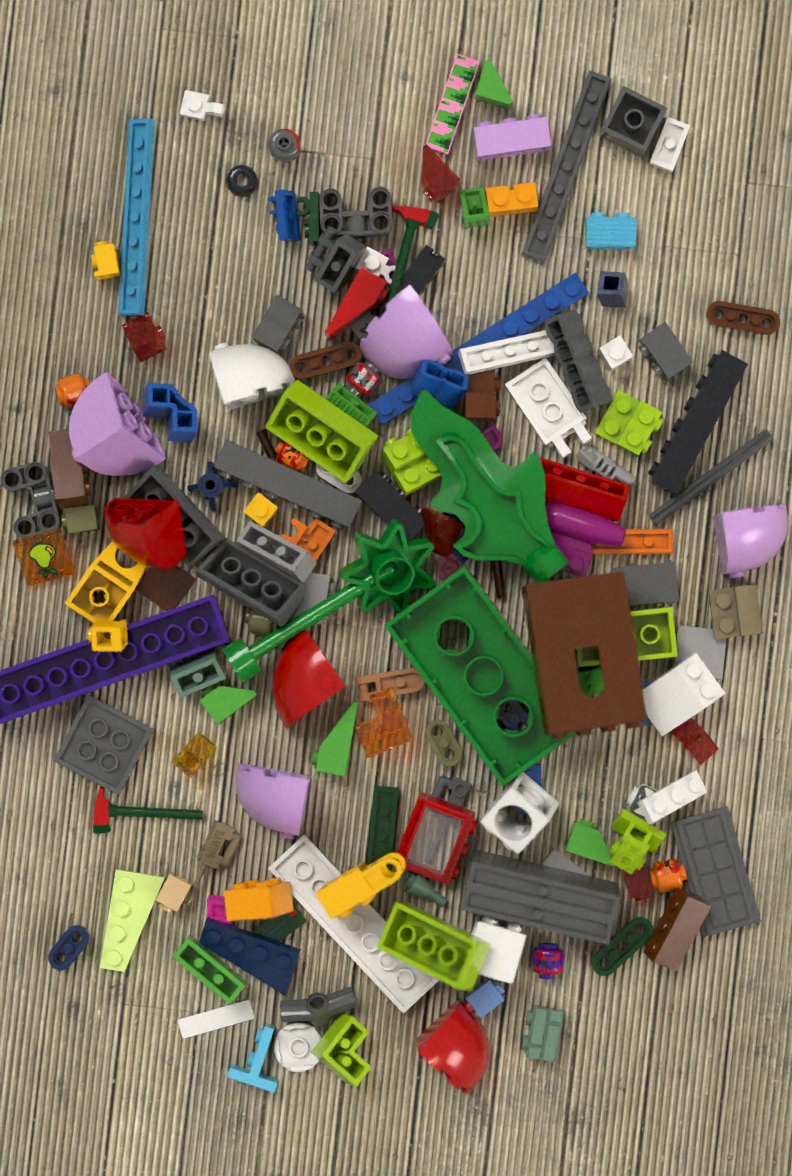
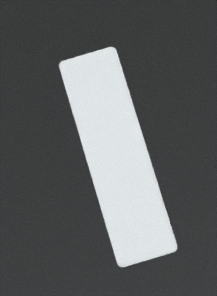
M245 1000L179 1019L178 1023L182 1037L188 1038L254 1019L250 1000Z

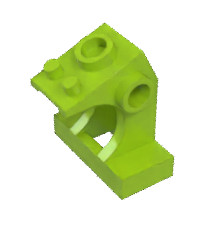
M623 809L611 826V829L621 834L619 841L615 840L609 850V853L612 855L610 862L632 875L635 869L639 871L646 861V857H644L646 852L654 853L663 842L666 833ZM633 827L642 831L643 833H645V835H642L641 833L637 832L633 829Z

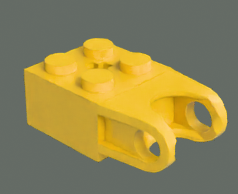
M113 541L92 562L64 603L93 624L95 621L115 620L134 592L146 568V565L137 563L132 568L119 566L115 560V553L118 547ZM100 591L104 592V599L106 601L103 604L101 602L99 604L94 603L95 598L92 595L95 592L98 594Z
M397 852L388 853L369 865L363 861L321 886L315 894L329 918L333 919L337 916L340 920L352 913L355 905L359 904L362 907L374 900L373 898L378 891L398 880L406 868V861ZM387 863H393L397 871H390L387 868Z

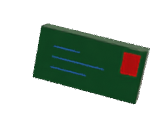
M293 902L294 911L268 918L252 931L255 934L280 942L307 920Z

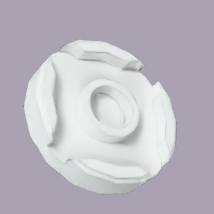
M306 1022L287 1024L279 1031L275 1038L274 1053L277 1061L292 1072L310 1070L319 1061L311 1051L320 1041L321 1034L314 1026Z

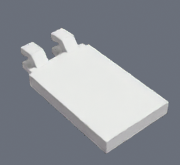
M546 357L505 384L506 389L544 445H548L549 448L554 446L562 459L571 454L570 449L563 440L567 436L575 433L582 445L591 441L592 438L584 427L587 424L585 422L587 417L583 412L580 413L573 402L572 395Z

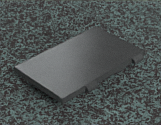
M671 559L664 560V563L636 566L635 563L627 564L626 567L611 568L612 573L624 571L629 606L632 608H638L639 605L663 602L676 604V601H680L676 562H672Z

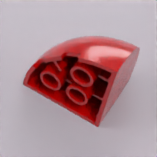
M114 498L106 505L105 519L108 532L115 545L130 559L149 567L169 569L178 566L179 562L187 557L179 501Z
M307 629L284 644L273 671V700L279 718L285 728H287L346 686Z
M458 998L416 1038V1048L436 1071L442 1072L444 1070L449 1083L457 1089L462 1087L461 1091L464 1094H468L478 1084L486 1071L490 1048L486 1030L474 1014L476 1011L467 1000L462 1002Z

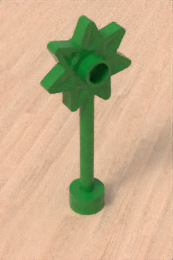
M393 519L380 539L358 532L354 535V541L360 558L339 570V575L345 582L350 583L349 585L251 646L247 647L242 638H239L223 648L222 651L242 683L262 671L256 660L357 597V605L363 612H368L386 599L400 614L408 608L410 590L427 589L435 586L434 579L421 567L433 551L434 545L428 538L407 541L404 527L397 519Z

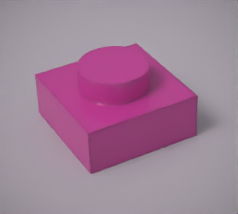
M209 895L207 898L208 917L223 923L232 924L233 921H227L225 897Z

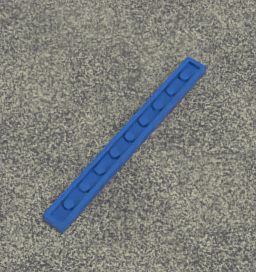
M575 272L454 349V356L451 357L450 362L444 367L464 373L458 355L460 349L525 335L544 323L545 320L557 315L588 295V290ZM412 378L407 379L368 404L378 413L376 418L381 426L416 404L419 397L410 391Z

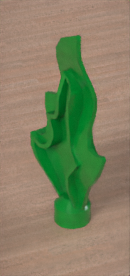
M422 391L410 413L411 430L418 445L436 465L442 477L440 491L430 504L438 511L457 515L465 525L464 536L453 546L463 556L474 560H499L520 564L526 569L535 583L545 582L569 563V560L559 547L556 546L548 525L545 506V471L537 453L532 452L524 462L515 467L502 462L476 425L441 405L429 391Z

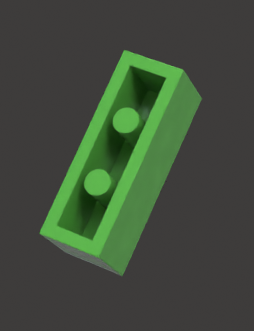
M191 934L172 956L229 1005L247 984L245 979L204 945L200 944Z

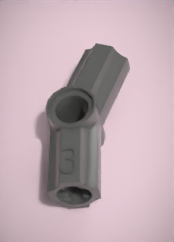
M351 987L328 995L317 992L309 995L307 999L280 1001V1018L282 1022L310 1021L315 1026H322L327 1024L333 1015L357 1007V1002Z

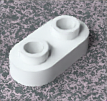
M316 464V471L319 477L345 493H354L362 483L358 471L353 476V484L347 485Z

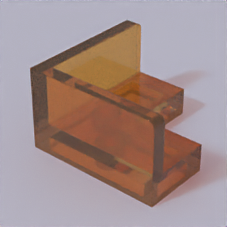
M393 687L369 695L377 717L355 726L367 758L413 740Z

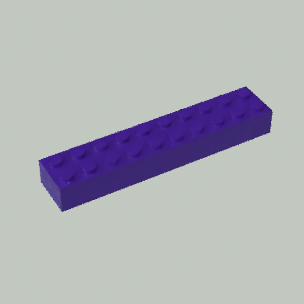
M212 594L127 625L128 644L122 651H92V642H89L87 639L0 670V724L231 642L216 596ZM106 632L108 636H111V632Z

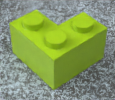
M341 1013L311 1051L315 1057L342 1081L355 1087L359 1085L372 1068L354 1052L368 1035L369 1031L353 1016Z

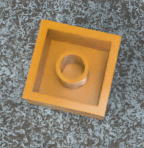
M269 878L266 881H259L258 879L246 880L243 883H235L232 889L224 891L227 921L273 918L294 911L291 882H281V878Z

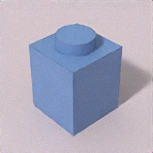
M488 977L468 992L465 997L480 1018H482L505 1000L502 995L505 990L497 980L492 982Z

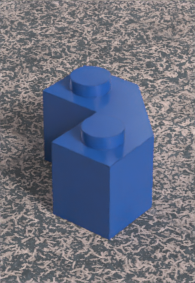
M147 383L142 393L143 417L167 418V441L192 443L197 434V409L191 403H188L172 384Z

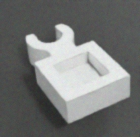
M367 246L356 266V270L359 271L362 267L378 277L382 275L387 283L391 285L392 279H390L389 274L395 271L396 266H387L389 258Z

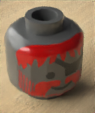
M279 129L270 136L268 142L269 152L276 161L290 163L299 156L301 145L298 135L294 131Z
M365 361V363L358 362L345 378L348 385H350L347 389L358 398L361 395L371 397L382 383L380 376L382 372L368 361Z

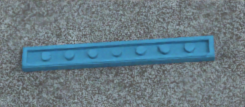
M151 118L129 119L118 314L121 316H144L155 130V120Z

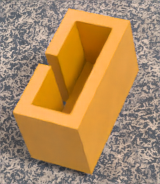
M535 182L515 184L512 190H509L508 185L486 188L485 197L490 217L537 212L538 201Z

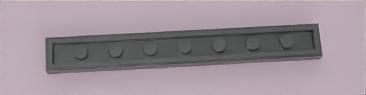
M590 70L587 74L521 254L524 257L543 264L545 263L612 78Z

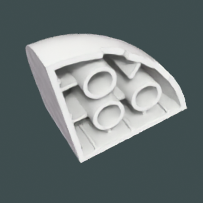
M228 342L214 346V350L209 351L221 396L228 410L283 394L296 381L288 363L279 354L266 347L253 344L229 346Z

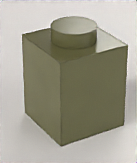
M93 504L65 508V514L62 515L63 529H67L69 534L100 530L97 506Z

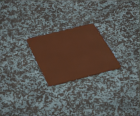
M179 566L169 569L150 567L135 589L164 611H168L177 607L196 581V578Z

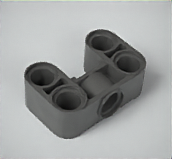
M379 186L371 190L369 194V210L342 211L341 194L335 189H325L320 195V225L322 233L326 232L325 224L331 220L339 224L337 232L333 237L334 239H338L345 234H349L355 239H363L367 237H384L390 233L392 229L391 194L385 187ZM378 194H383L387 201L383 205H377L374 203L373 198ZM334 196L338 202L335 206L328 207L324 204L325 198ZM377 219H385L388 222V226L383 230L377 229L374 226Z
M31 462L9 468L1 474L0 482L5 489L12 492L27 489L33 500V513L21 516L14 522L13 530L18 537L33 539L55 533L61 528L62 517L55 501L54 485L52 484L49 470L45 465L39 462ZM36 467H40L43 470V475L39 480H33L31 477V472ZM11 474H17L19 477V482L14 487H10L7 483V479ZM48 515H54L56 518V523L51 528H47L44 525V519ZM25 521H29L32 525V530L27 535H23L20 531V526Z

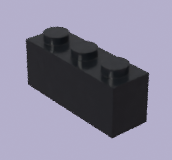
M375 470L355 490V493L387 525L393 519H397L404 527L406 540H412L428 524L426 520L428 515L419 506L414 508L409 504L408 501L411 498L408 495L405 496L401 488L396 491L390 485L393 482L392 479L385 472L382 471L379 474Z

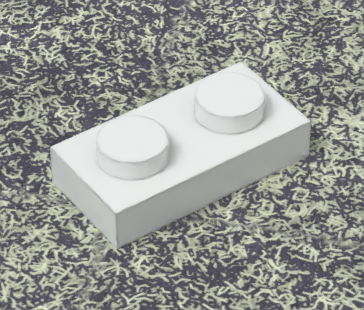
M667 117L649 164L672 173L690 125Z

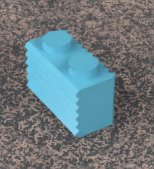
M594 212L591 213V217H586V250L635 249L636 217H630V213H616L615 217H606V213Z

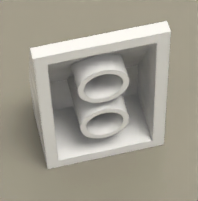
M697 653L690 654L643 688L647 717L661 736H664L726 694Z

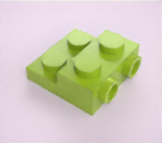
M617 390L594 434L638 457L641 452L646 454L652 441L648 438L652 431L658 432L664 419L660 418L663 412Z
M411 429L405 433V437L399 440L393 437L384 443L385 447L382 448L381 457L405 496L442 478L439 469L418 445Z

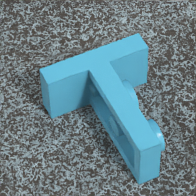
M266 1023L264 1029H258L254 1042L259 1043L256 1053L251 1051L246 1065L251 1067V1069L231 1064L227 1075L228 1078L273 1093L275 1092L278 1079L260 1073L275 1025Z

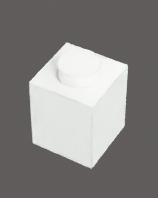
M621 335L603 345L597 351L609 372L633 357Z

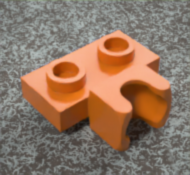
M292 518L291 523L297 528V534L293 537L282 534L280 537L308 551L315 562H317L336 531L317 518L314 519L309 528L297 519Z

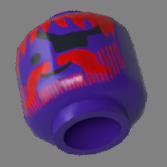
M542 942L532 950L531 969L533 972L540 974V979L551 980L554 979L555 975L563 972L564 951L558 948L559 944Z

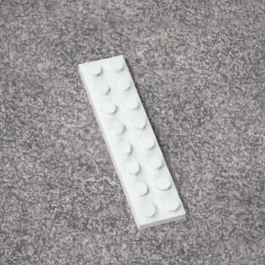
M305 834L268 867L276 878H281V882H291L292 895L403 1014L439 981V979L377 948L387 922L370 903L362 907L359 904L355 905L352 913L340 920L337 916L333 919L329 918L315 893L321 886L342 873Z

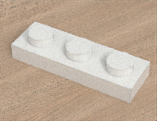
M697 770L637 803L647 823L652 824L707 793V790Z

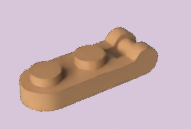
M416 668L355 677V684L358 685L360 692L358 694L359 702L417 692L425 683ZM375 682L377 691L369 692L368 683Z

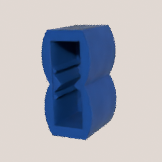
M423 360L412 378L410 391L419 397L422 391L427 390L441 405L446 408L455 409L467 390L469 377L458 370L446 369L435 361Z

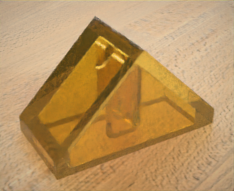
M198 732L172 760V763L191 778L217 749V746Z

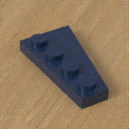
M209 917L205 921L199 941L200 944L284 996L287 995L301 949Z

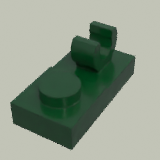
M309 192L310 200L303 196L297 198L298 203L307 204L305 210L297 211V215L305 217L310 214L309 224H304L305 239L309 238L311 245H318V239L321 235L319 192Z

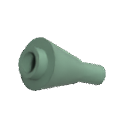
M411 872L406 877L403 883L406 886L405 892L430 899L441 907L447 902V898L436 892L423 875Z

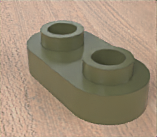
M440 719L429 722L426 727V736L438 760L445 766L456 765L462 757V751L449 725ZM435 727L442 728L443 733L441 736L433 734ZM447 749L454 751L452 758L445 757L444 753Z

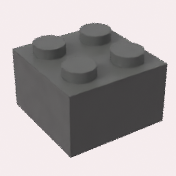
M623 86L599 136L643 158L667 107Z

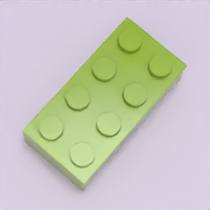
M296 380L285 390L265 426L270 432L344 483H347L359 470L378 438V435L299 380Z
M672 607L630 611L638 661L678 657ZM598 646L574 649L577 667L601 665Z
M396 901L377 948L459 990H472L491 943L410 903Z

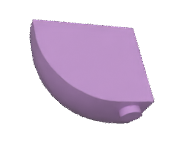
M411 285L385 305L387 310L380 319L378 316L374 317L366 328L368 332L366 339L362 338L360 342V349L365 360L382 372L381 374L396 379L413 378L423 360H432L445 366L450 362L451 357L454 356L441 328Z
M108 372L92 381L84 389L74 405L69 421V437L73 448L72 456L78 463H83L100 474L125 476L140 473L161 463L166 459V456L156 433H152L150 428L144 423L147 417H143L141 408L136 402L134 404L131 403L128 396L124 394L126 389Z
M786 504L763 506L755 510L748 508L723 512L712 517L722 575L729 574V579L744 576L743 571L752 570L766 564L778 553L785 541L788 530Z
M238 762L236 789L240 803L247 814L262 826L280 832L279 837L294 839L295 835L300 836L311 776Z

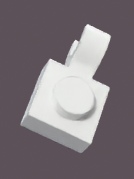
M185 90L180 115L205 121L206 114L223 118L225 107L220 103H209L210 96L207 94Z

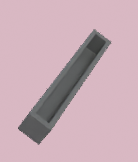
M225 440L214 465L215 468L219 469L217 474L231 479L232 475L241 479L240 484L250 489L258 486L264 489L262 494L275 500L277 496L287 499L285 504L295 509H299L300 506L309 509L307 514L320 520L322 516L331 519V525L344 530L345 526L351 527L362 502L359 498L279 464L229 440Z

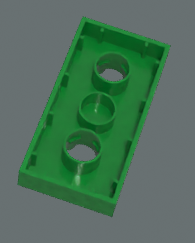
M466 565L384 625L502 787L576 734V732L567 733V738L552 740V735L544 736L532 655ZM448 619L451 621H464L470 628L469 640L467 642L469 644L468 647L458 651L445 649L440 644V630L442 628L440 625ZM510 700L526 704L530 712H528V721L526 723L528 725L524 729L517 731L501 727L498 722L499 706L503 702Z

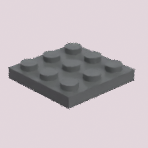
M87 695L53 761L120 795L154 728Z

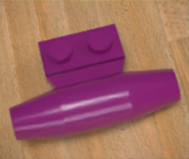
M545 501L548 525L550 530L553 531L554 542L569 560V563L560 569L561 571L579 577L586 576L593 556L591 544L621 548L626 528L598 514L563 503Z

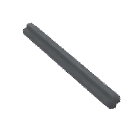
M768 430L760 432L649 515L651 521L655 525L660 524L773 440Z

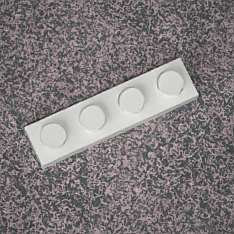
M546 330L467 347L458 351L465 375L555 355L554 344L547 336Z

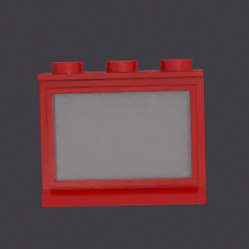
M419 791L416 804L397 851L406 861L405 869L442 882L447 886L451 879L456 880L460 866L456 864L459 857H465L469 846L465 841L468 834H474L478 821L474 820L475 812Z

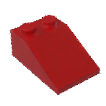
M361 267L325 331L326 339L331 341L362 317L376 310L378 304L383 306L389 292L387 281Z

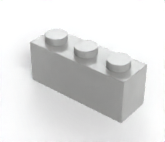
M252 521L248 522L236 540L244 549L302 583L305 582L317 564L308 551Z

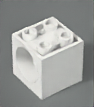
M522 772L494 800L480 822L489 833L495 834L501 839L507 849L519 854L550 821L559 802ZM516 805L523 808L529 814L532 822L522 823L514 820L508 814L506 806Z
M482 915V918L476 916L471 934L491 943L479 974L513 984L526 938L525 931L522 930L521 925L518 923L507 921L505 925L498 923L497 918Z

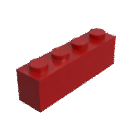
M539 457L545 471L546 500L563 503L619 522L627 502L630 485Z

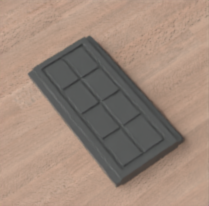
M728 806L670 822L682 865H684L690 892L701 896L711 905L700 927L703 937L761 921Z

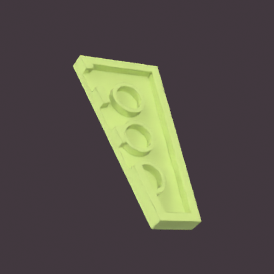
M116 869L100 968L125 972L165 877Z

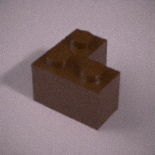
M483 371L467 375L469 381L464 395V418L471 422H494L496 416H499L501 400L496 399L495 393L500 391V377H495V371Z

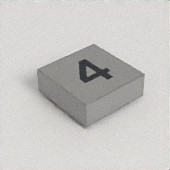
M368 313L350 326L360 342L362 338L366 339L368 335L366 328L374 319L371 313Z

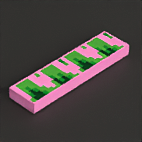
M460 54L456 55L425 148L448 156L480 61Z

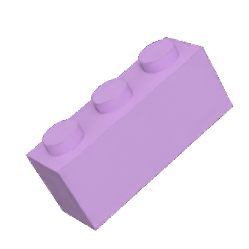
M540 114L529 115L526 117V120L517 121L516 118H507L502 120V123L493 125L491 121L481 122L477 124L478 127L473 128L477 161L544 152L551 149L547 117H541Z

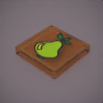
M61 528L13 541L27 586L75 574V568Z

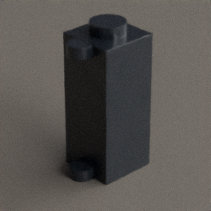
M426 244L404 273L399 293L411 285L420 297L444 266L446 259Z

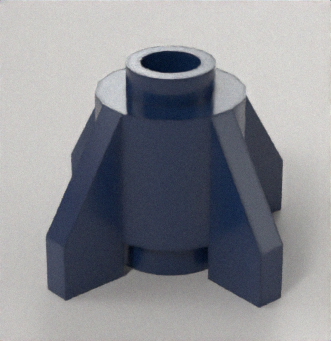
M208 462L207 473L202 475L198 484L187 486V491H200L202 495L209 498L211 511L215 512L217 511L216 498L223 494L224 489L237 488V482H223L222 478L214 473L213 462ZM209 481L215 483V487L212 490L206 488Z

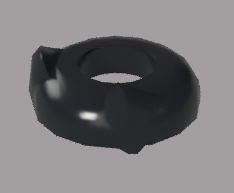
M246 165L233 167L225 179L230 192L241 197H247L253 193L258 184L255 171ZM243 173L249 177V182L246 186H238L235 183V177L238 174Z

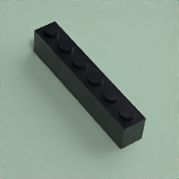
M721 350L718 355L715 353L712 355L707 364L710 367L706 376L701 375L695 388L699 389L694 398L690 396L683 408L687 411L683 419L678 418L671 430L675 432L671 441L666 439L660 450L663 456L659 463L654 461L648 472L651 475L649 482L672 495L678 493L748 363L724 350Z

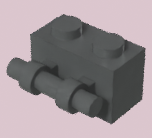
M328 226L326 232L320 235L317 248L310 253L308 257L309 262L305 268L309 272H314L317 267L320 268L314 280L335 294L345 287L367 246L349 234H345L335 241L333 237L337 230ZM328 248L331 251L325 260L323 255Z

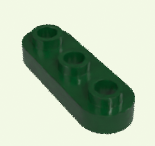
M645 917L633 918L610 939L609 945L605 944L593 955L591 960L593 970L601 976L611 975L651 938L653 934L652 923ZM644 925V931L637 933L636 926ZM621 941L626 942L624 950L617 948L618 943ZM602 958L608 960V964L605 967L599 965V961Z

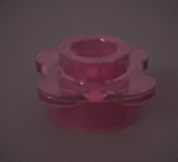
M451 554L448 558L436 560L435 566L438 568L442 581H445L461 569L458 564L459 558L457 555Z

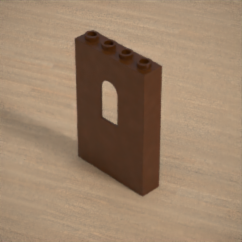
M624 571L522 586L544 736L552 735V740L567 738V733L576 732L577 736L592 734L591 729L601 728L602 733L615 731L617 725L625 724L626 729L641 727L640 722L647 721V714ZM598 646L604 688L600 695L592 698L585 696L580 690L574 649Z

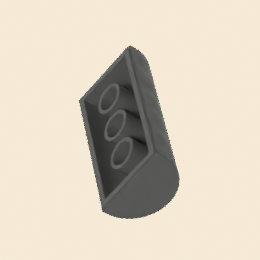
M158 464L152 466L124 496V498L179 501L187 557L183 559V562L190 569L207 557L225 538Z
M226 537L196 570L197 577L279 626L288 623L295 615L307 589V585Z

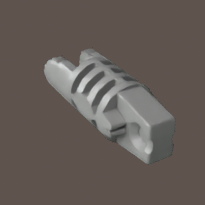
M584 444L576 455V458L589 471H594L596 475L628 485H633L636 482V477L620 465L617 466L615 461H612L608 456L604 457V453L595 450L587 444Z

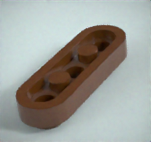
M715 301L706 310L707 321L716 327L760 335H771L780 326L778 314L768 309ZM714 311H721L722 318H715ZM739 315H744L746 317L745 323L739 322ZM763 319L770 321V327L763 326Z
M348 341L297 355L291 360L289 368L296 379L306 380L355 366L362 358V351L358 344ZM347 351L354 352V357L352 359H347L345 357V353ZM324 357H328L331 360L327 366L321 363ZM305 364L307 366L306 371L299 372L297 369L298 365Z

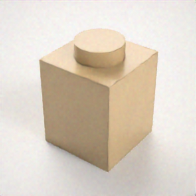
M171 872L156 898V901L160 903L159 907L170 913L173 910L178 912L193 883Z

